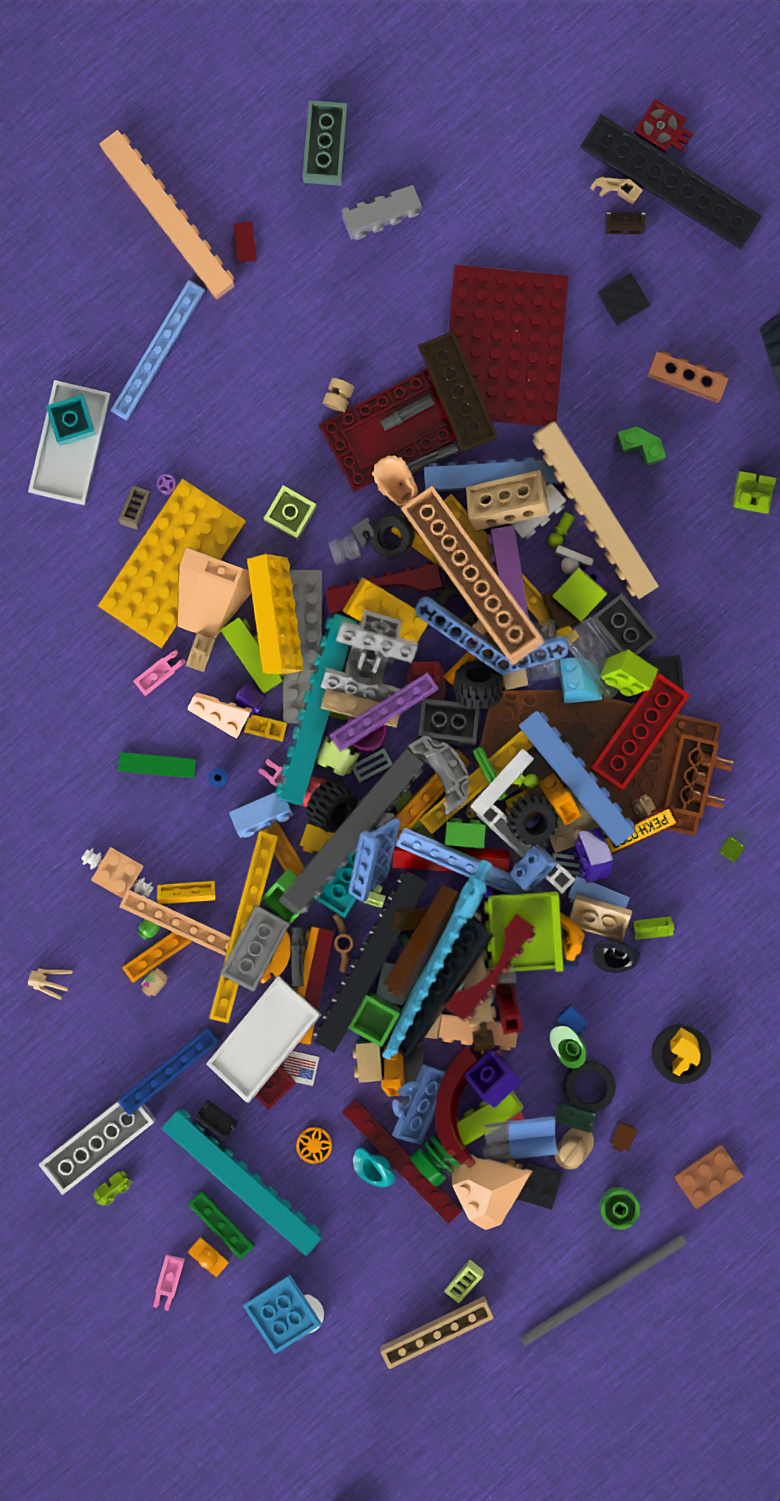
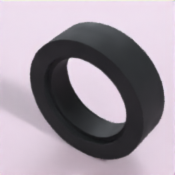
M676 1024L665 1028L658 1034L652 1046V1060L656 1069L664 1078L674 1083L688 1084L701 1078L708 1070L711 1062V1048L705 1036L697 1029L689 1025ZM680 1028H683L697 1038L700 1061L697 1066L695 1065L691 1070L682 1072L678 1076L666 1066L663 1059V1050L666 1043L675 1036Z

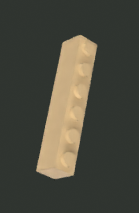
M476 910L473 916L482 923L481 912ZM486 949L463 980L464 989L476 985L490 973L489 968H485L484 961H488ZM492 988L487 993L489 997L483 1005L479 1004L476 1007L475 1011L477 1013L469 1021L470 1026L480 1025L481 1022L491 1024L493 1023V1018H496L495 1007H491L490 999H493Z
M485 1296L382 1345L381 1354L388 1368L391 1369L494 1319L493 1313Z

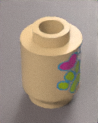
M156 968L141 983L143 987L141 990L149 997L151 995L156 996L165 986L166 980L169 977L161 969Z

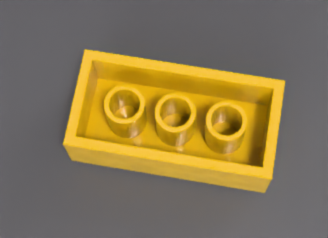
M363 577L343 609L345 613L359 621L364 610L401 620L399 637L418 642L428 625L427 622L416 614L415 608Z

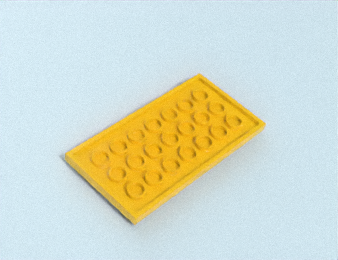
M182 479L106 592L98 607L160 648H163L178 626L179 570L186 548L221 560L245 525L246 520Z

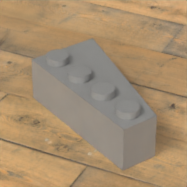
M411 185L388 194V198H385V196L376 197L370 204L358 203L352 210H349L348 207L343 208L342 219L351 240L354 238L356 240L362 239L366 236V233L371 231L374 233L379 232L388 224L393 226L400 223L403 218H413L419 215V212L422 211V205L414 186Z

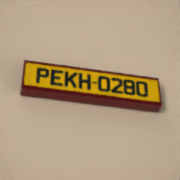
M669 805L633 822L635 832L618 846H615L607 835L604 837L610 853L613 855L677 825L679 821Z

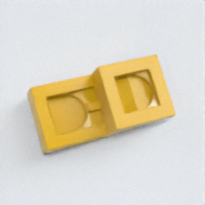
M252 715L246 721L244 732L283 742L287 723Z

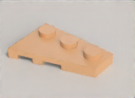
M196 692L187 710L237 739L252 708H240L235 703H223L218 698Z

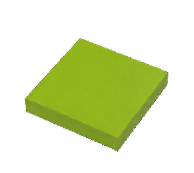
M578 567L552 597L582 621L607 595V592Z

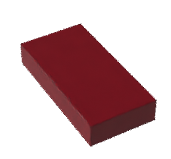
M253 222L233 223L238 263L257 261Z

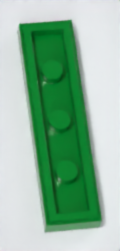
M120 752L118 771L195 778L197 759Z
M203 1190L188 1203L196 1214L240 1260L255 1247Z

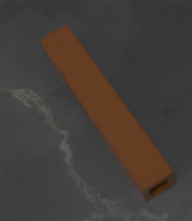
M445 885L441 886L383 983L388 988V992L393 996L398 997V995L406 998L437 946L455 910L456 903L460 897L459 892Z

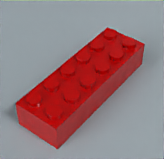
M657 673L651 688L641 694L590 769L618 789L624 790L690 695L660 673Z

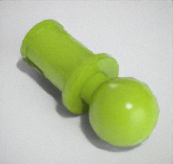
M564 512L559 524L554 527L556 532L550 534L548 542L552 547L557 548L563 542L562 535L567 536V531L575 519L571 514Z
M522 772L512 784L519 785V787H521V784H525L527 788L531 789L537 787L539 779L535 774L523 776Z

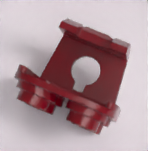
M441 660L410 662V669L407 671V685L428 673L438 687V690L425 699L443 700L446 688L445 678L443 677L445 671L441 668Z

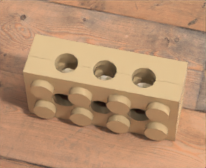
M540 470L466 487L468 518L475 531L549 515L547 485Z

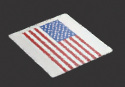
M291 1051L284 1060L283 1069L297 1083L313 1086L319 1057Z

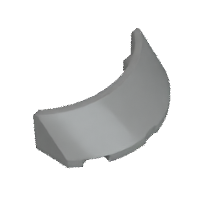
M423 736L408 745L406 749L430 765L441 779L446 793V801L444 802L446 807L444 813L446 816L465 803L468 797L469 777L465 764L461 761L457 752L446 743H441L428 736Z

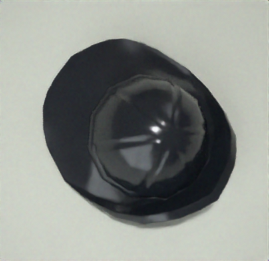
M604 940L597 943L593 948L592 959L600 970L620 973L636 967L640 960V952L624 942Z

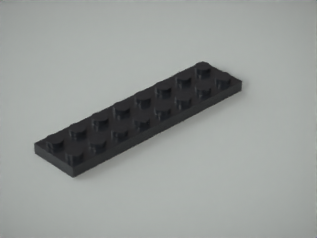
M475 916L467 918L466 923H463L458 932L459 937L455 938L451 946V952L447 953L443 961V967L439 968L435 982H432L428 995L421 1002V1008L419 1011L417 1010L413 1018V1024L409 1025L405 1033L406 1037L398 1047V1052L405 1059H410L494 936ZM395 1022L393 1028L391 1029V1031H390L388 1037L386 1038L388 1041L390 1040V1037H391V1035H392V1032H393V1029H394V1027H395V1025H396V1022Z

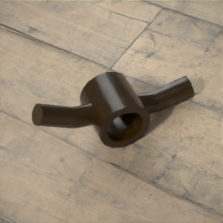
M481 1022L479 1031L472 1032L474 1050H480V1058L488 1052V1049L494 1048L492 1029L487 1030V1023Z

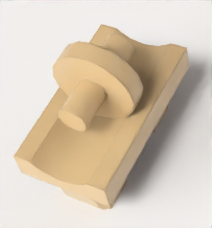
M197 633L186 666L204 672L215 639Z

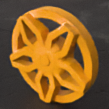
M319 1127L305 1129L300 1133L296 1142L298 1155L308 1163L317 1164L323 1162L328 1158L332 1150L330 1135ZM309 1131H314V1132L312 1133V1135H311L312 1138H310V1136L304 1135V1134L307 1133V1132H309ZM317 1131L319 1132L318 1138L314 1137ZM321 1133L327 1137L328 1141L320 1140L322 1138ZM302 1138L308 1139L307 1143ZM300 1142L303 1145H306V1147H304L302 1151H300L299 1147ZM322 1143L329 1144L328 1146L322 1147ZM329 1149L327 1154L323 1157V1153L321 1150ZM305 1150L309 1151L308 1154L303 1155ZM318 1152H319V1154H320V1159L317 1158V1156L315 1155V1153H318ZM311 1153H313V1157L315 1160H311L306 1157L310 1156Z

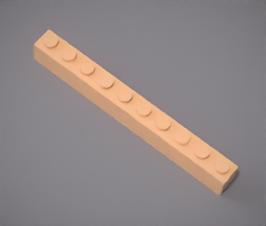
M118 130L99 143L101 149L216 300L235 287L233 283L235 278L229 270L225 271L221 267L223 262L217 255H212L209 251L212 248L206 240L202 241L199 238L200 232L194 224L190 226L187 222L189 218L182 209L180 211L175 206L177 204L176 200L171 194L167 195L165 193V186L161 180H155L152 176L154 172L148 164L144 165L140 159L143 157L136 148L133 150L130 147L131 141L126 134L123 133L121 135Z

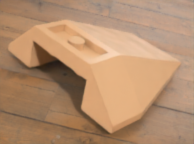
M186 548L179 570L178 627L215 639L221 632V629L226 626L252 593L249 571Z

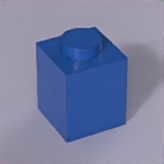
M570 1004L556 1017L563 1026L571 1028L578 1035L586 1029L585 1024L587 1021Z

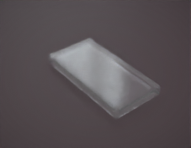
M588 616L570 631L565 638L569 641L571 652L605 698L609 700L620 690L606 684L605 680L600 678V674L607 658L618 653L592 618Z

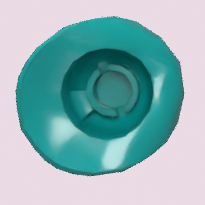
M364 1148L356 1149L353 1165L355 1171L363 1180L377 1187H388L395 1183L396 1178L393 1172H391L390 1162L384 1156L370 1155Z

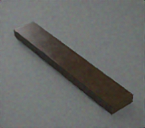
M582 722L561 736L560 740L563 743L567 742L575 751L592 740L594 736L586 724ZM538 752L532 756L534 759L524 769L523 776L528 774L538 776L551 766ZM511 784L505 792L508 796L520 787L519 785Z

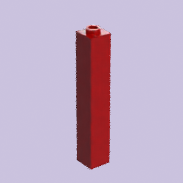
M446 845L478 860H486L493 864V866L508 872L509 850ZM394 847L392 856L394 868L455 872L400 847Z

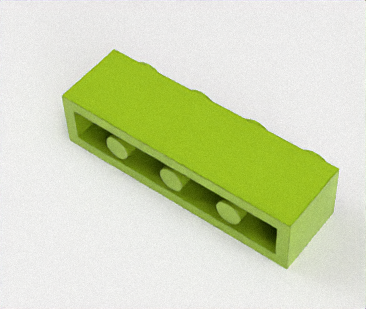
M239 617L222 628L221 632L263 694H266L283 682L281 678L284 675L263 673L257 635L252 636L249 632L251 626L247 620L244 619L242 621Z
M514 1091L496 1108L482 1101L477 1109L470 1108L463 1113L464 1117L458 1120V1128L464 1145L466 1146L522 1111L524 1106Z

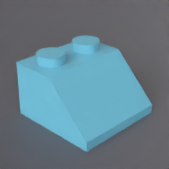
M580 657L560 659L559 675L564 703L602 700L596 664Z

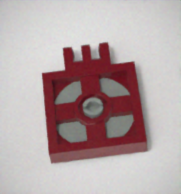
M654 99L634 131V134L665 153L671 145L683 151L685 147L679 142L687 145L689 140L683 136L690 139L693 136L691 132L683 128L687 118Z

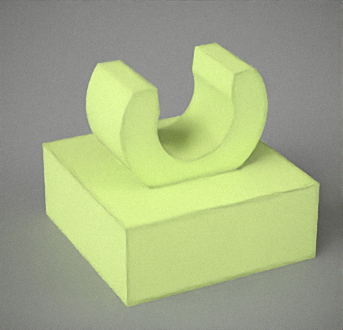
M379 885L374 888L373 892L370 891L368 900L364 903L382 908L386 897L381 895L383 886Z

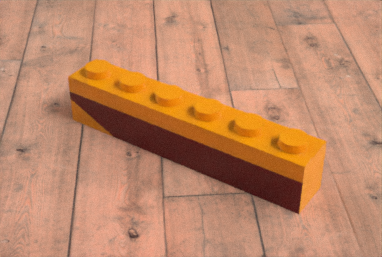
M312 925L311 930L307 929L306 932L307 948L303 949L304 986H295V990L318 1010L334 930ZM314 1025L299 1043L311 1044Z

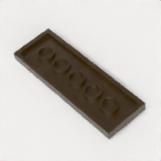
M454 331L419 344L417 347L461 452L464 453L498 439V435Z

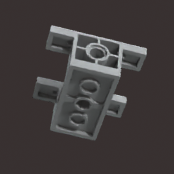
M364 610L359 625L342 621L336 641L352 646L343 672L326 668L321 687L382 702L401 690L382 684L389 656L412 662L418 643L399 637L401 620Z

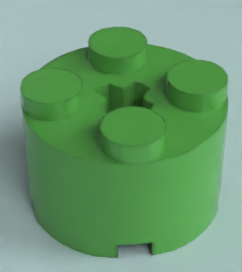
M613 1187L602 1194L599 1210L604 1221L614 1229L623 1230L630 1228L640 1214V1206L634 1194L624 1187ZM621 1204V1211L618 1212L616 1208Z

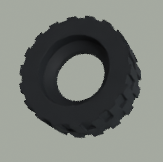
M395 513L379 518L372 525L374 537L370 535L374 550L387 558H395L408 551L414 540L412 524L407 521V518ZM393 526L400 531L401 539L398 544L391 545L385 541L383 533L387 527Z

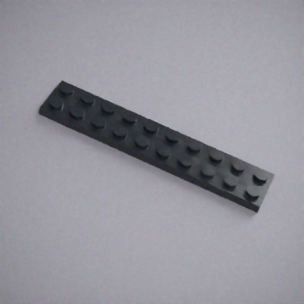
M602 114L580 146L585 152L740 250L762 218V215Z

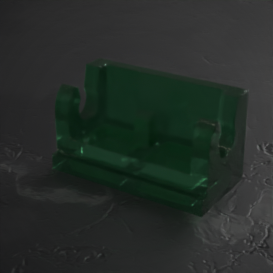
M557 1102V1108L553 1116H555L556 1123L590 1133L596 1114Z

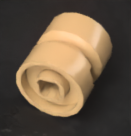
M332 378L328 386L330 392L325 394L322 404L333 410L345 412L349 404L347 398L352 396L355 387L343 380Z

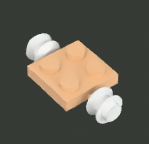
M112 847L109 848L103 860H101V852L96 855L93 853L94 848L90 851L86 850L82 857V860H84L83 865L86 863L91 864L90 869L96 868L98 865V869L91 881L121 898L124 897L127 889L131 890L132 886L135 887V893H141L144 897L150 896L154 889L151 886L153 882L147 884L145 883V878L137 880L144 868L143 865Z

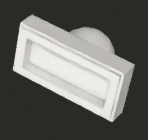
M561 545L557 546L554 553L564 558L561 562V568L564 573L572 575L578 567L580 568V564L592 566L594 561L590 557Z

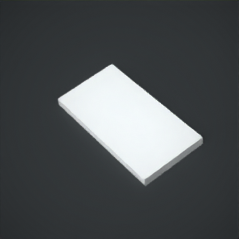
M54 380L49 405L83 394L97 435L60 446L56 441L47 412L30 481L29 493L81 505L86 504L111 397L110 393Z
M278 976L207 1062V1065L242 1099L249 1103L322 1014L281 976Z

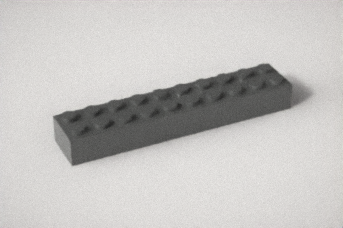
M406 749L278 901L295 915L299 912L303 914L312 904L310 899L312 897L316 899L325 889L322 885L324 883L328 884L336 876V868L340 870L350 859L347 855L349 853L353 855L357 851L360 834L365 830L370 834L374 830L373 824L377 826L387 815L384 811H389L399 800L397 796L401 797L411 786L409 781L414 782L423 772L421 767L424 763Z

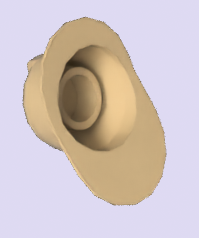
M576 1126L568 1130L557 1145V1154L554 1155L556 1162L565 1169L578 1168L594 1146L592 1133L583 1126Z

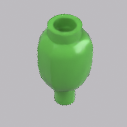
M144 919L139 925L137 933L146 940L147 938L154 937L162 926Z

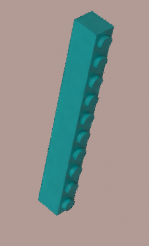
M333 614L326 620V634L321 637L319 644L321 647L320 654H317L314 660V665H316L315 671L310 674L308 683H311L309 691L306 690L303 701L305 704L303 709H300L297 718L300 721L292 734L294 741L287 750L286 756L289 758L287 764H284L282 767L281 775H283L281 783H278L275 791L277 794L276 799L295 805L303 804L330 713L329 710L321 709L326 691L325 688L321 687L326 668L342 672L350 644L336 641L342 621L352 624L357 622L338 614Z
M177 1109L161 1129L307 1256L322 1239L321 1230L315 1224L310 1225L306 1221V1216L300 1211L296 1213L291 1208L292 1204L288 1200L279 1198L277 1196L278 1192L272 1186L267 1187L262 1183L264 1180L257 1173L253 1175L248 1170L249 1166L242 1160L240 1162L234 1158L235 1154L227 1147L224 1149L220 1146V1141L214 1135L209 1136L205 1132L206 1129L199 1122L194 1123L187 1111Z

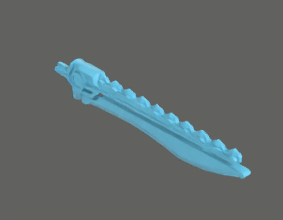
M482 860L475 875L471 874L464 885L455 910L435 950L409 993L387 1048L382 1054L383 1057L390 1059L392 1055L397 1054L401 1041L406 1037L405 1033L409 1025L413 1024V1018L417 1010L419 1011L421 1008V1002L428 995V989L432 982L436 980L439 968L443 967V961L447 953L451 952V946L455 938L459 937L458 932L463 923H466L467 918H471L476 911L483 893L486 892V883L484 881L493 866L488 861Z

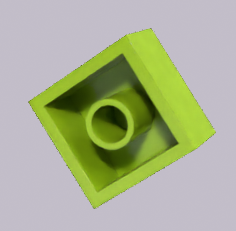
M626 650L607 658L600 678L605 680L606 684L620 690L623 695L630 697L649 690L658 669L631 651Z

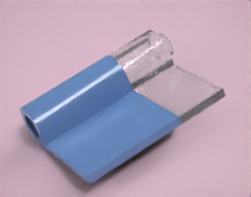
M555 1116L485 1124L486 1147H482L484 1159L503 1161L556 1155Z

